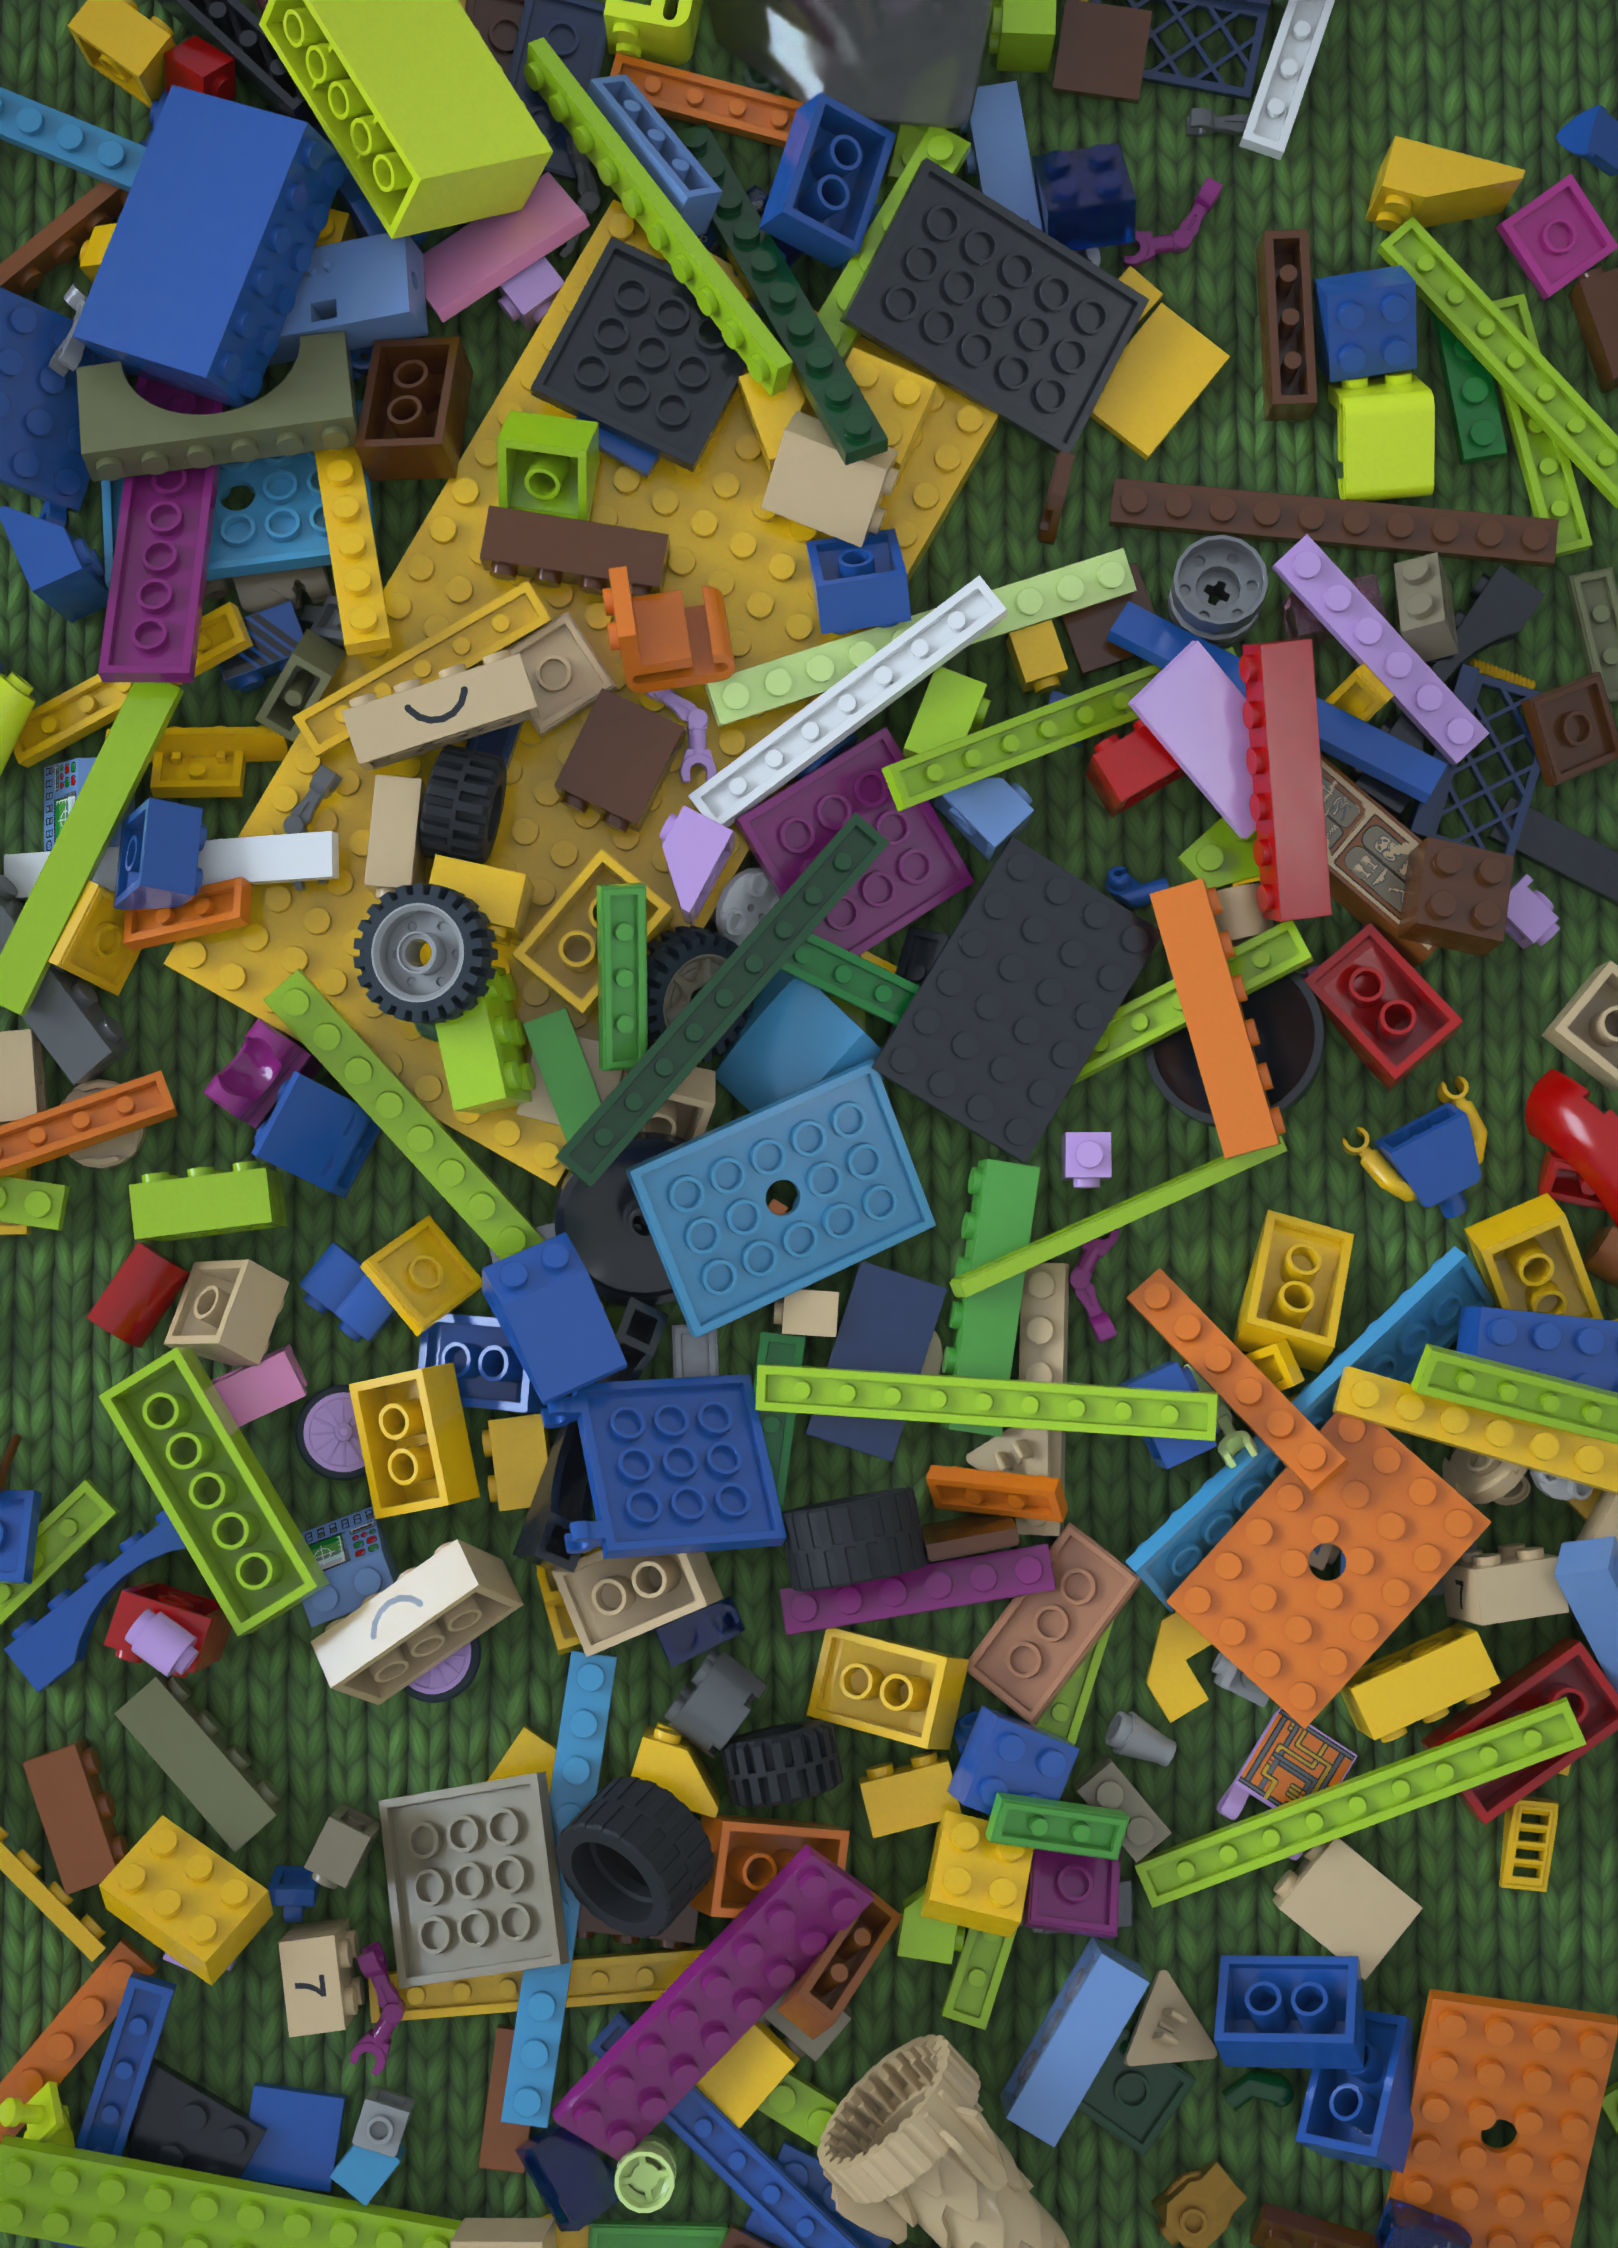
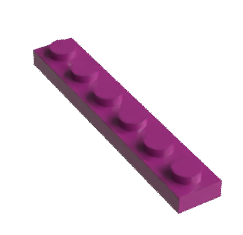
M1048 1544L926 1564L925 1567L904 1574L843 1587L804 1592L795 1591L792 1587L779 1589L785 1630L788 1636L1057 1590Z

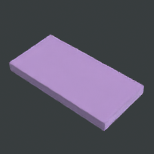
M1191 641L1128 705L1240 838L1247 839L1256 830V821L1251 816L1249 806L1250 797L1254 794L1253 779L1246 765V753L1250 748L1249 729L1244 724L1242 714L1243 705L1247 702V699L1199 641Z

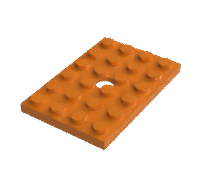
M1335 1413L1319 1432L1346 1458L1348 1464L1314 1495L1286 1467L1166 1600L1175 1611L1304 1729L1492 1523L1383 1426ZM1333 1544L1342 1550L1346 1558V1567L1340 1577L1331 1581H1325L1317 1578L1312 1573L1309 1566V1557L1317 1546Z
M1430 1989L1413 2068L1410 2105L1413 2118L1412 2135L1403 2173L1392 2171L1379 2233L1380 2237L1416 2248H1433L1435 2244L1438 2245V2248H1447L1448 2242L1451 2243L1449 2245L1450 2248H1570L1618 2036V2019L1616 2015ZM1496 2120H1506L1515 2126L1517 2133L1509 2145L1494 2148L1486 2145L1481 2140L1482 2130L1490 2129L1496 2123Z

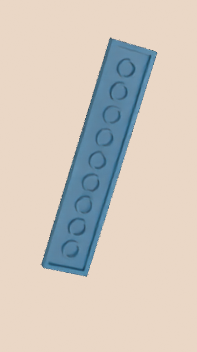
M1454 1246L1442 1258L1438 1259L1430 1270L1410 1289L1404 1291L1398 1300L1378 1320L1372 1322L1353 1344L1344 1352L1338 1354L1332 1364L1312 1383H1309L1302 1389L1300 1394L1291 1403L1318 1431L1335 1414L1332 1411L1344 1367H1354L1411 1384L1426 1343L1448 1349L1458 1339L1460 1306L1492 1307L1496 1303L1468 1256ZM1257 1435L1253 1438V1441L1257 1446L1258 1455L1251 1457L1246 1447L1238 1451L1233 1457L1237 1466L1231 1469L1225 1465L1214 1477L1208 1479L1188 1502L1173 1512L1168 1521L1148 1540L1142 1542L1136 1551L1125 1561L1171 1613L1175 1610L1166 1600L1286 1468L1282 1461Z

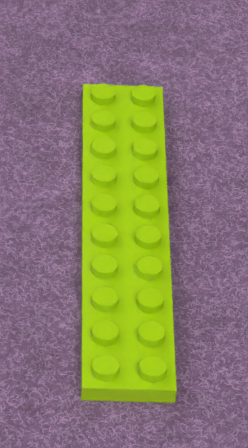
M5 2134L0 2143V2232L85 2248H451L450 2241L462 2223L461 2220L371 2203L365 2206L360 2201Z

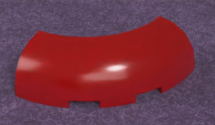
M1551 1069L1534 1085L1526 1102L1525 1121L1529 1135L1552 1148L1578 1172L1598 1196L1618 1227V1116L1611 1109L1604 1114L1596 1104L1586 1099L1590 1096L1589 1090L1565 1074Z

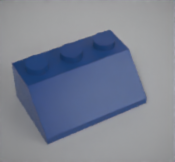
M7 506L0 507V520L34 594L70 623L107 607L109 590L105 583V564L95 549L90 550L82 537L76 539L62 526Z
M1221 1955L1214 2042L1225 2067L1364 2069L1366 2025L1358 1956Z

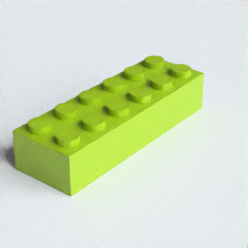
M175 1347L98 1396L237 1636L257 1631L330 1585L329 1580L192 1348Z

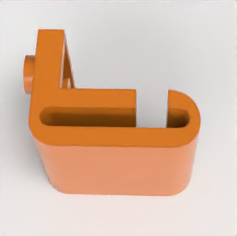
M627 566L608 569L611 587L602 589L606 616L615 615L616 621L607 623L611 651L620 650L626 684L629 689L638 693H647L719 682L733 675L735 671L733 650L724 596L719 589L711 586H702L704 605L684 608L682 590L632 597Z

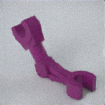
M1207 177L1189 215L1180 223L1179 229L1172 231L1171 234L1153 237L1152 232L1128 230L1120 234V246L1134 244L1139 250L1136 255L1123 257V268L1131 266L1135 269L1154 260L1156 254L1187 252L1198 234L1199 226L1206 213L1212 210L1218 200L1223 185Z
M1119 1228L1111 1231L1109 1237L1105 1240L1096 1238L1082 1244L1081 1249L1083 1252L1069 1277V1285L1073 1288L1076 1298L1084 1306L1089 1317L1090 1327L1099 1344L1115 1337L1117 1332L1107 1313L1102 1310L1090 1279L1099 1258L1102 1259L1118 1240Z
M379 1941L362 1947V1954L356 1958L363 1975L367 1979L371 1978L377 1992L378 2005L383 2011L375 2028H370L355 2044L350 2057V2062L356 2065L362 2053H373L377 2061L371 2074L375 2076L384 2069L387 2063L392 2042L390 2037L406 2010L405 2002L400 1998L399 1991L393 1985L387 1973V1959Z

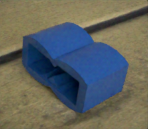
M333 1242L300 1282L299 1285L307 1292L303 1299L323 1315L328 1309L342 1320L338 1328L354 1341L359 1343L364 1337L368 1341L374 1342L397 1312L360 1268L362 1262L341 1245Z

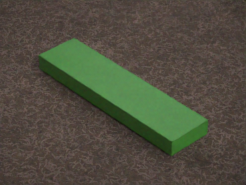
M646 884L597 885L599 1068L603 1071L632 1069L648 1051Z

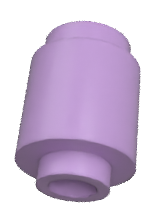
M146 1609L138 1617L124 1639L132 1645L131 1651L166 1677H170L175 1671L183 1675L199 1654V1651L194 1648L197 1637L164 1613L159 1612L155 1614L150 1609Z

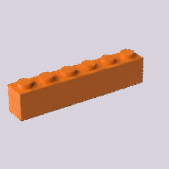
M1201 878L1149 894L1225 1159L1280 1145L1279 1134L1286 1133V1128L1279 1106L1271 1108L1266 1090L1273 1089L1274 1087L1267 1063L1258 1064L1253 1046L1260 1045L1261 1041L1254 1018L1245 1020L1241 1002L1247 1001L1248 996L1241 974L1233 976L1228 959L1236 955L1229 931L1220 932L1215 915L1223 913L1216 886L1207 888L1206 882Z

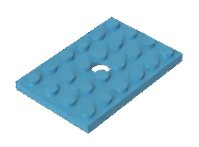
M363 400L356 401L358 422L360 420ZM314 451L294 456L283 455L255 459L250 462L220 464L206 580L332 565ZM363 467L376 544L372 485ZM124 478L114 481H101L105 583L108 590L110 588ZM234 486H247L255 494L253 502L245 509L229 510L222 505V500L229 496L231 488Z
M868 1059L625 1169L689 1332L693 1337L698 1338L936 1226L881 1076L871 1068L875 1061ZM789 1180L797 1190V1197L793 1202L792 1210L781 1215L774 1214L766 1204L767 1190L776 1181Z

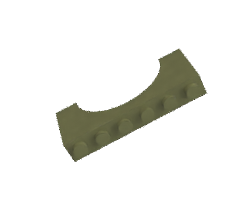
M345 331L301 336L296 362L286 378L276 388L248 405L215 414H183L149 403L130 386L121 361L76 368L81 455L92 482L114 481L125 477L146 474L157 475L168 471L206 468L211 465L250 462L255 459L283 455L294 456L305 452L327 449L338 450L348 446H355L359 422L352 359Z

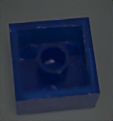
M1119 143L1111 145L1098 144L1090 148L1069 151L1056 150L1048 154L1032 156V171L1044 233L1073 251L1135 242L1136 196Z

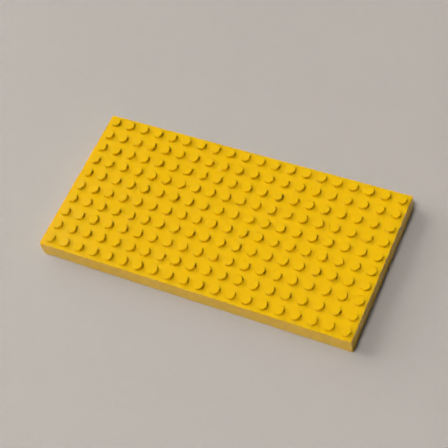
M614 199L458 463L456 478L448 479L383 590L392 648L348 656L345 654L319 699L320 701L515 587L529 581L552 621L568 611L615 683L617 690L613 692L614 694L685 727L686 738L640 832L628 828L626 833H621L602 823L603 815L587 808L585 814H582L563 805L560 802L563 796L558 795L554 786L593 705L543 737H540L530 720L523 722L507 771L505 798L497 836L490 856L483 864L525 873L535 889L523 940L600 849L605 851L643 884H646L649 889L672 907L674 916L656 936L655 940L662 942L660 934L667 930L675 932V927L686 926L690 928L692 926L684 920L661 846L663 839L659 838L669 815L673 813L678 816L684 805L701 814L688 795L706 782L705 770L700 766L690 768L689 784H682L679 776L684 753L688 749L686 723L680 721L676 714L664 703L656 702L645 693L634 692L628 688L620 650L611 651L607 623L616 621L615 615L606 616L603 595L588 594L580 591L579 585L561 583L559 588L545 587L534 582L535 578L518 575L514 581L497 579L490 576V571L484 570L480 560L489 505L499 507L497 437L510 410L576 419V416L532 396L531 386L611 236L669 263L660 251L655 250L650 245L646 232L636 219L629 217L622 203ZM710 253L745 300L753 303L740 278L734 275L732 264ZM860 336L854 346L855 348L937 382L934 401L899 480H897L891 496L884 494L880 507L887 509L879 531L895 528L909 582L995 433L999 415L971 402L898 356ZM739 386L694 472L660 457L647 479L599 451V463L590 514V522L669 534L670 552L663 592L682 590L684 608L704 605L702 586L715 587L722 592L735 663L734 673L878 627L854 629L846 634H821L806 542L834 537L761 508L771 473H769L739 392ZM805 398V414L819 419L809 400ZM484 662L480 663L479 665H477V666H475V667L484 665ZM704 684L672 689L679 696L693 702L698 709H702L707 714L706 749L711 751L716 774L822 695L819 694L718 727ZM300 732L238 838L286 834L283 827L284 820L291 815L293 808L305 798L310 790L309 785L314 774L321 765H324L343 779L332 795L327 799H323L314 814L312 822L307 825L308 833L323 831L339 833V879H329V883L325 885L319 884L318 880L304 881L306 890L302 892L296 890L292 882L252 885L250 925L176 941L163 964L251 1015L261 1018L299 1042L301 1041L265 1003L264 999L300 968L438 1121L560 1189L564 1178L569 1172L568 1169L555 1159V1156L567 1144L561 1126L516 1114L518 1106L485 1114L454 1111L435 1024L407 1022L381 1011L378 1008L380 1005L371 1002L366 996V993L369 991L368 988L360 986L357 977L362 975L361 969L354 968L353 958L360 957V950L353 948L355 938H362L363 932L358 930V926L361 920H369L370 915L366 911L370 906L381 903V900L376 899L364 885L375 776L377 774L423 779L427 786L434 763L443 748L366 772L358 763L351 739L317 758ZM467 740L453 745L465 748ZM796 776L792 778L790 781H788L786 784H784L782 787H780L778 790H776L774 793H772L770 796L774 795L778 791L793 783L796 779ZM735 822L727 827L733 830L735 848L693 926L707 930L710 929L723 888L736 874L744 870L753 854ZM427 858L424 884H429L434 859ZM511 939L510 945L492 943V948L498 950V960H492L491 965L505 968L506 974L509 973L515 983L517 997L512 1003L516 1018H519L522 1023H526L566 1007L577 1036L599 1041L598 1006L585 1019L515 960L512 953L522 941ZM428 942L420 950V960L423 965L429 962L432 955ZM647 948V955H650L651 953ZM526 1034V1044L522 1045L525 1062L530 1063L533 1050Z

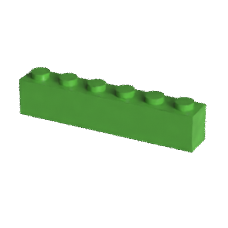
M993 1159L979 1160L977 1168L972 1167L968 1180V1193L973 1194L971 1212L965 1213L961 1228L962 1238L967 1239L965 1255L958 1258L955 1277L1030 1244L1041 1167ZM1026 1271L967 1298L958 1297V1302H952L948 1326L953 1328L954 1331L951 1347L946 1346L943 1353V1373L952 1376L1010 1379ZM940 1423V1428L1002 1437L1003 1427Z

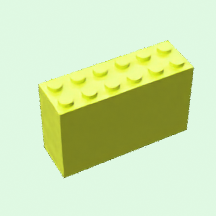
M268 0L259 23L261 29L391 239L523 209L553 150L526 109L524 102L519 98L504 74L502 67L497 63L485 44L479 31L466 14L459 0Z

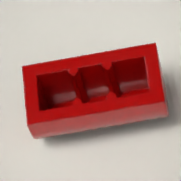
M138 1242L86 1318L124 1342L137 1348H142L186 1284L190 1272L151 1245Z

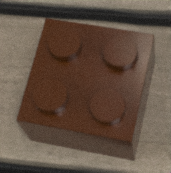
M1431 837L1424 839L1409 853L1398 938L1482 957L1487 955L1504 942L1514 856Z

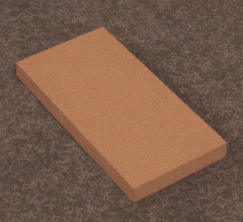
M1071 1522L1068 1523L1050 1548L1057 1590L1013 1598L970 1656L967 1672L1031 1725H1037L1142 1583V1579L1129 1566Z

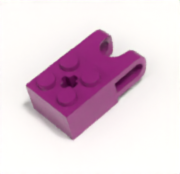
M258 1018L245 1035V1041L237 1056L220 1073L214 1076L203 1093L236 1118L249 1123L255 1129H259L263 1122L269 1120L277 1105L276 1097L280 1087L286 1080L291 1078L294 1071L314 1080L323 1068V1065L313 1054L286 1034Z

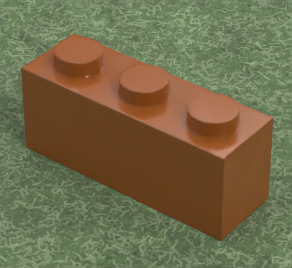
M85 1738L40 1754L22 1763L66 1895L101 1883L130 1851L124 1835L117 1834L112 1819L116 1816L113 1798L109 1791L103 1792L98 1774L102 1771L100 1758L94 1747H88Z
M872 1890L870 1891L874 1900L845 1930H839L825 1949L795 1981L777 2008L779 2013L812 2040L836 2023L903 1918L900 1913Z

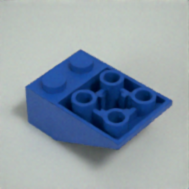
M294 1071L291 1078L286 1080L280 1087L276 1097L277 1105L269 1120L263 1122L257 1130L254 1140L256 1145L251 1154L335 1195L346 1198L382 1129L356 1102Z

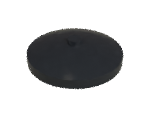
M1296 971L1247 995V1001L1241 1002L1245 1020L1254 1018L1261 1044L1253 1046L1258 1064L1266 1062L1274 1088L1266 1090L1270 1107L1279 1106L1282 1115L1294 1107L1312 1087L1321 1069L1326 1047V1028L1321 1008L1308 984ZM1185 1027L1144 1048L1149 1072L1165 1098L1187 1117L1199 1123L1216 1127L1188 1028Z
M639 1132L591 1188H588L570 1171L564 1178L555 1204V1234L557 1236L564 1232L567 1233L584 1263L598 1295L609 1300L632 1297L649 1306L677 1300L625 1169L682 1144L687 1140L665 1133Z

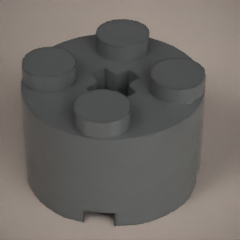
M714 1648L702 1661L696 1674L691 1679L696 1684L695 1687L692 1688L686 1683L664 1715L670 1721L668 1725L712 1759L717 1751H720L749 1714L751 1711L750 1704L754 1698H760L767 1686L765 1681L723 1650L719 1653Z

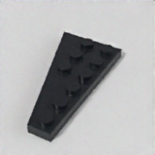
M154 2058L138 2105L128 2158L240 2179L264 2137L267 2128L251 2120L246 2112Z

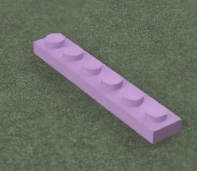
M1308 534L1271 567L1360 665L1364 663L1395 695L1392 698L1393 702L1452 766L1459 763L1489 734L1486 728Z

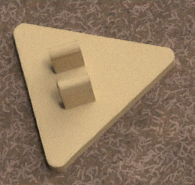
M1010 1427L1002 1432V1437L996 1436L968 1453L966 1460L978 1470H998L1006 1473L1051 1477L1050 1430Z
M1166 1970L1157 1971L1124 2054L1123 2061L1125 2065L1140 2066L1214 2059L1217 2056L1215 2045L1169 1972Z

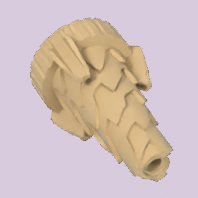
M928 2034L925 2037L920 2036L890 2052L877 2065L867 2071L864 2077L850 2089L847 2096L842 2099L836 2107V2111L828 2120L817 2149L819 2164L824 2169V2176L832 2183L831 2198L836 2202V2210L841 2216L879 2237L890 2239L897 2245L907 2239L908 2222L913 2228L918 2223L941 2248H1071L1059 2224L1029 2192L1034 2185L1017 2168L1011 2153L981 2114L984 2109L977 2102L979 2098L978 2091L981 2088L978 2073L944 2036H936L935 2034Z

